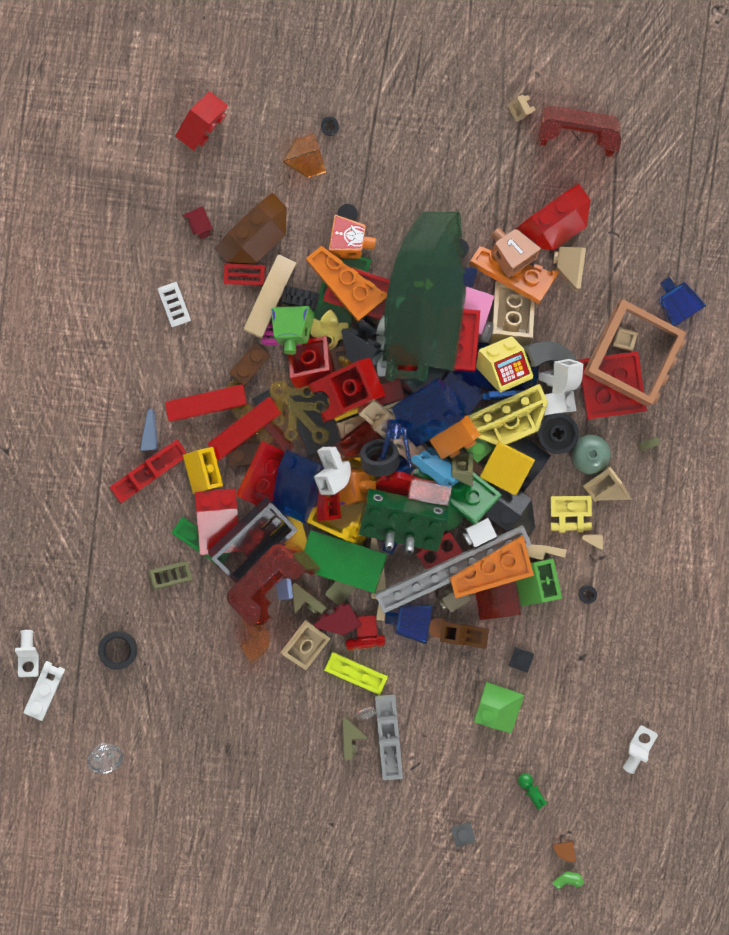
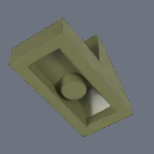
M294 582L292 590L295 614L305 601L308 603L306 607L315 614L317 612L322 614L326 606Z
M343 718L344 760H353V755H356V742L352 743V739H368V736L348 718Z

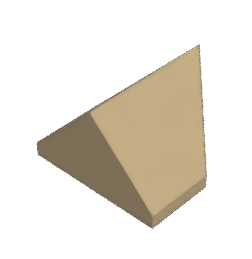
M611 467L606 468L583 486L594 502L600 500H632L625 486Z

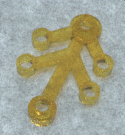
M283 381L274 382L270 387V396L275 400V404L282 414L283 402L289 407L288 429L285 432L286 439L294 441L298 438L296 430L298 417L312 432L314 442L318 444L326 443L329 439L328 430L321 427L318 428L303 411L308 410L322 413L327 410L326 402H295L290 396L302 395L304 398H311L314 393L311 391L308 396L304 394V390L309 388V386L292 388ZM279 387L282 388V394L280 395L276 393ZM319 403H322L324 405V408L321 411L318 410ZM282 414L280 415L281 422L279 424L275 422V419L272 421L274 425L281 426L284 424L285 418ZM290 431L295 433L293 438H290L288 435ZM318 432H322L323 437L321 439H318L316 437Z

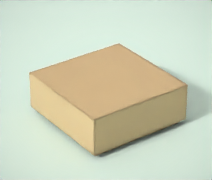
M618 327L613 347L633 352L638 332Z

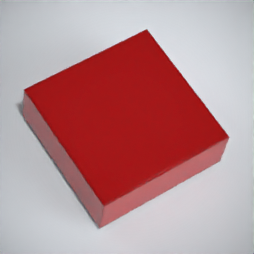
M376 615L358 616L362 625L357 628V637L378 635Z

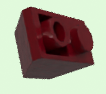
M345 603L336 606L334 613L328 615L326 612L317 617L318 622L314 624L315 628L340 635H346L362 625L351 604L345 605Z

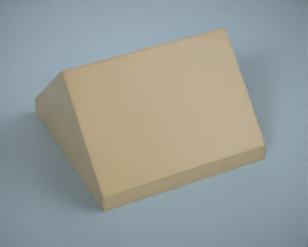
M305 619L280 653L304 670H307L331 638Z

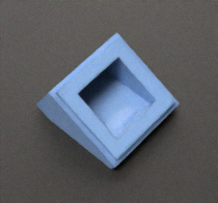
M291 579L276 580L278 599H292Z

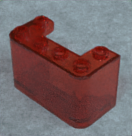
M294 543L276 544L229 590L227 601L250 627L265 625L272 618L268 615V607L272 603L267 599L266 595L284 576L289 579H298L304 573L313 576L320 567L299 545Z

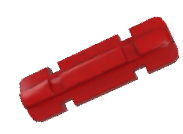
M377 635L374 638L369 636L357 638V640H346L347 650L385 645L384 635Z

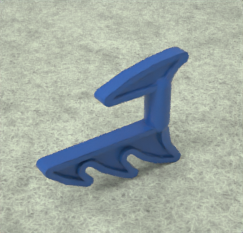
M524 390L492 391L482 394V399H506Z

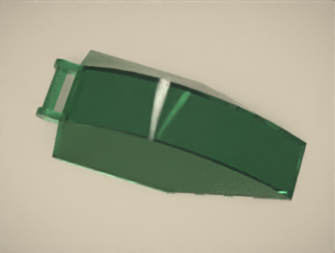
M422 212L401 245L392 270L385 304V339L381 368H386L385 377L387 380L400 378L417 379L419 382H425L428 367L450 371L455 369L466 297V286L463 285L465 268L462 267L461 256L464 254L460 245V237H462L460 212ZM397 366H418L417 371L397 370Z

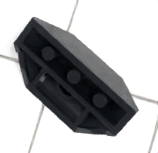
M484 480L502 494L501 498L485 516L507 532L523 525L529 537L535 529L532 499L520 490L515 496Z

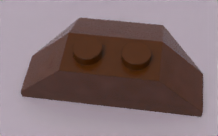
M273 193L270 194L225 235L215 247V250L228 263H258L286 236L287 207Z

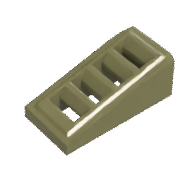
M188 560L147 571L152 591L193 580ZM181 566H182V569H183V572H184V576H185V578H182V579H181V575H180V571H179V567H181ZM171 569H174L177 580H173ZM163 571H166L169 581L167 583H165ZM155 573H158L160 580L159 585H157Z

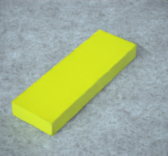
M332 652L324 670L378 695L381 694L388 676L334 652Z

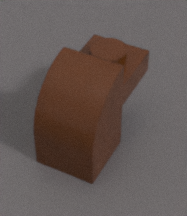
M443 622L440 642L486 649L489 628Z

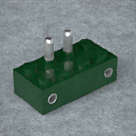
M369 488L359 520L358 535L385 540L387 550H392L395 542L406 545L405 551L407 554H412L414 547L438 552L448 521V505Z

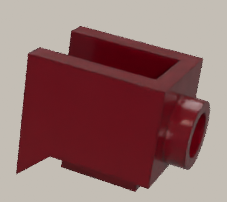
M203 206L182 215L183 218L189 220L188 224L193 235H197L200 240L211 235L210 232L214 231Z

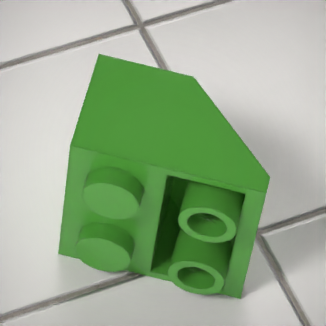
M553 558L532 562L531 567L534 576L516 581L521 606L562 599Z

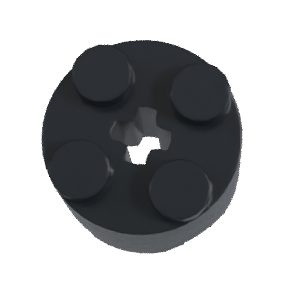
M562 413L551 414L545 417L541 422L539 431H537L539 445L551 454H563L570 451L577 443L579 437V429L576 422L568 415ZM555 428L563 432L559 440L557 437H553L552 433L555 432Z

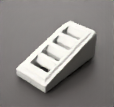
M174 282L158 288L172 328L191 321L178 283ZM175 289L176 293L165 297L164 293ZM177 297H178V299H179V301H176V302H174V303H171V304H168V303H167L168 300H171V299H174V298H177ZM181 305L182 307L179 310L170 311L171 308ZM181 313H184L185 315L184 317L175 320L173 319V316Z

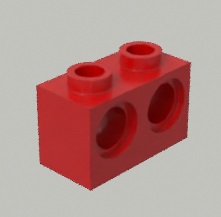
M444 532L441 543L444 540L452 542V549L448 552L441 549V544L438 552L417 548L419 552L416 555L426 570L463 553L450 532ZM428 551L435 553L436 558L432 563H427L424 560V555Z

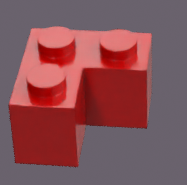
M209 91L189 110L175 137L193 151L199 146L203 147L210 138L207 136L208 133L211 134L216 128L217 123L221 124L226 118L227 114H225L228 105Z

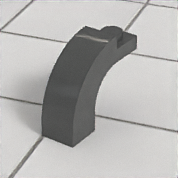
M544 341L523 346L530 367H536L545 362L554 369V362L565 359L577 361L570 350L556 342Z

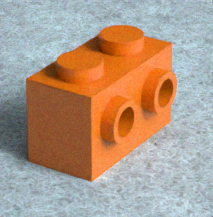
M466 415L429 440L441 459L447 456L452 459L461 453L460 448L465 447V449H468L476 444L475 439L481 435L470 417Z

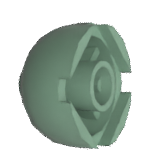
M585 435L579 438L570 452L574 467L587 475L598 474L604 471L611 459V449L608 443L597 435Z

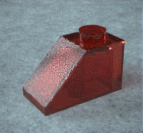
M365 420L334 445L344 459L359 458L361 448L367 442L382 438L374 430L373 426Z

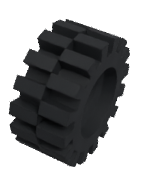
M284 286L281 303L295 307L309 306L311 310L315 311L317 310L320 294L309 290Z

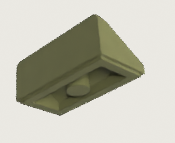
M458 454L452 458V477L470 486H473V454Z
M335 581L326 591L325 595L337 605L344 603L356 587Z

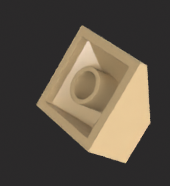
M560 247L558 252H554L553 264H556V270L571 290L578 292L581 289L586 248Z

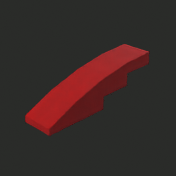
M176 439L111 485L109 489L117 501L122 504L184 460L183 455L187 454L178 439Z

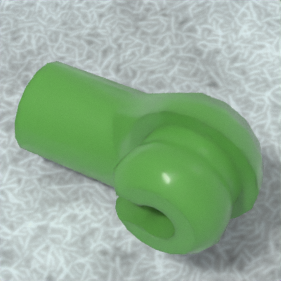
M567 871L552 883L559 890L566 884L579 888L584 884V880L580 874Z

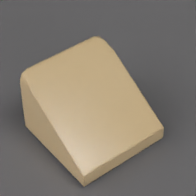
M601 534L581 536V539L603 550V536Z

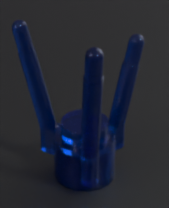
M388 420L381 459H385L390 439H400V436L403 435L408 467L411 468V454L407 437L408 428L403 427L404 423L401 420Z

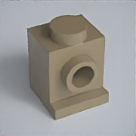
M451 587L443 593L444 597L439 600V603L444 611L448 609L451 613L469 602L471 598L469 595L455 598Z

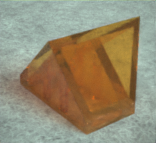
M314 133L295 139L281 161L307 178L326 172Z

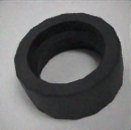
M376 439L367 442L361 448V466L367 474L382 477L394 473L400 463L399 451L394 442L386 439ZM376 454L391 456L389 459L381 462L369 460L370 457Z
M124 631L108 633L102 638L98 646L100 661L110 669L121 670L127 668L134 662L137 656L135 640ZM116 638L125 640L130 648L128 657L122 662H114L106 654L107 644Z

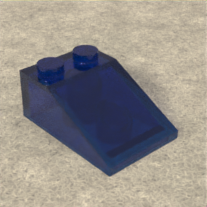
M286 449L278 467L272 502L284 514L306 524L318 496V486L314 476L324 470L323 464Z

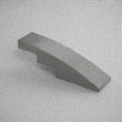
M395 694L375 696L383 780L403 779Z

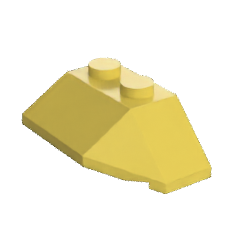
M540 384L475 412L469 415L481 435L478 437L479 439L497 445L498 441L508 445L539 431L548 401Z

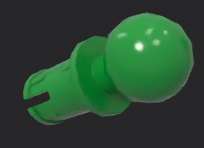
M523 773L518 777V785L528 791L525 793V796H529L537 810L548 803L538 790L539 786H533V778L530 774Z

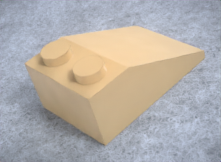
M498 281L495 282L490 325V331L493 329L489 345L511 336L522 347L531 344L533 339L535 302Z

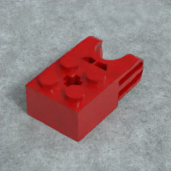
M370 358L356 361L308 385L312 393L323 391L329 397V407L321 413L323 422L333 420L385 396Z

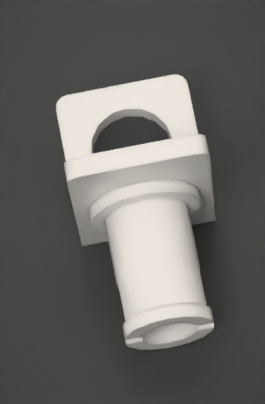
M22 630L20 631L21 648H15V653L18 656V676L37 677L39 675V654L36 648L33 647V631ZM29 661L34 664V669L31 672L23 670L22 667L25 662Z
M639 726L629 744L630 756L623 766L625 771L634 774L640 761L647 763L649 751L658 736L657 733L644 726ZM640 734H648L650 741L648 743H641L639 741Z

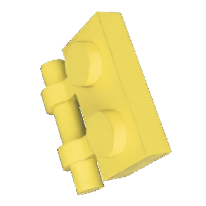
M550 496L551 517H559V523H551V531H559V533L577 531V533H581L584 530H592V523L584 522V516H592L591 496ZM577 516V522L565 523V517Z

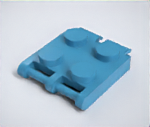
M433 446L429 447L427 451L420 452L419 455L412 456L411 461L418 466V469L431 476L438 485L451 487L460 482L452 477V461L448 457L441 459Z

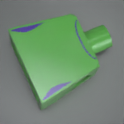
M309 306L271 308L275 340L280 345H284L285 354H296V344H306L308 342L314 312Z

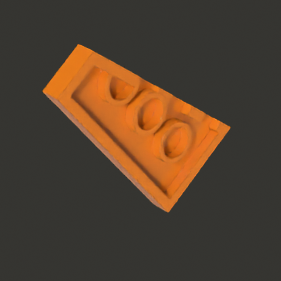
M320 246L305 259L357 322L389 296L384 291L382 292L372 282L359 275L353 268L345 265L342 260L323 246Z
M481 246L469 263L470 266L537 304H540L559 274L558 271L552 270L551 272L542 269L543 266L535 264L534 266L527 265L508 278L493 257L492 250Z
M518 537L449 577L454 597L459 598L534 576L524 537Z

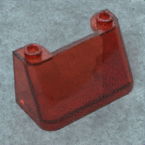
M547 106L542 110L535 145L546 146L549 140L556 139L559 136L561 129L598 135L597 145L604 148L606 157L615 158L619 153L621 126L619 119L615 116L557 106Z

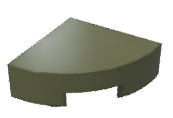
M655 437L640 442L637 446L639 451L660 445L659 438Z

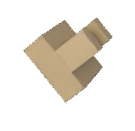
M518 96L507 104L516 122L524 119L536 110L534 106L529 107L527 103L530 100L529 96Z

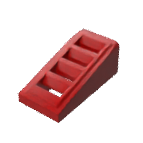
M318 488L317 521L342 519L339 492L327 498V495H321Z

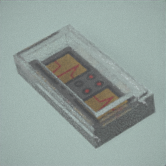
M489 321L485 323L482 335L479 336V341L489 343L495 323Z

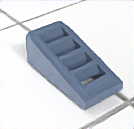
M148 409L140 451L158 449L156 416L153 409Z

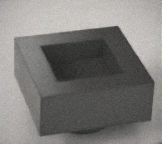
M470 822L451 827L456 847L476 842Z

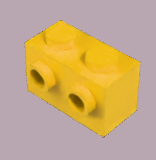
M213 447L183 455L193 494L223 486Z

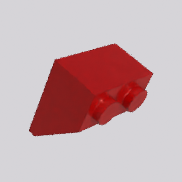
M327 336L308 339L306 344L296 346V354H288L290 379L296 390L308 388L310 383L334 372V364Z

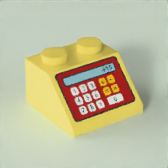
M512 336L479 350L476 368L499 392L533 379L524 348Z

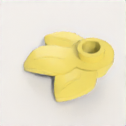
M328 310L320 321L315 318L313 319L310 334L315 338L322 336L330 337L332 339V342L329 343L331 350L336 347L338 340L343 339L341 331L343 328L349 329V324L346 322L339 323L336 314L332 310Z

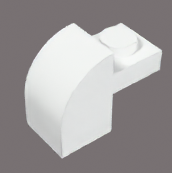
M571 359L554 362V369L539 372V380L553 387L552 393L554 394L575 390L582 381L583 363Z
M573 391L545 394L548 405L544 416L576 411Z
M322 447L317 452L324 470L315 475L314 479L321 495H334L347 485L351 474L349 461L341 460L340 453L336 447Z

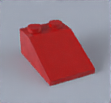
M236 489L195 492L200 555H209L207 551L238 523ZM232 544L224 553L240 552V550Z

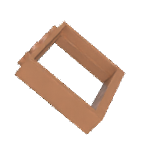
M622 299L617 302L583 374L648 407L658 401L661 394L659 393L661 385L664 386L669 378L667 373L677 361L676 354L678 350L683 348L686 339H684L686 332ZM625 311L675 337L648 395L598 369Z

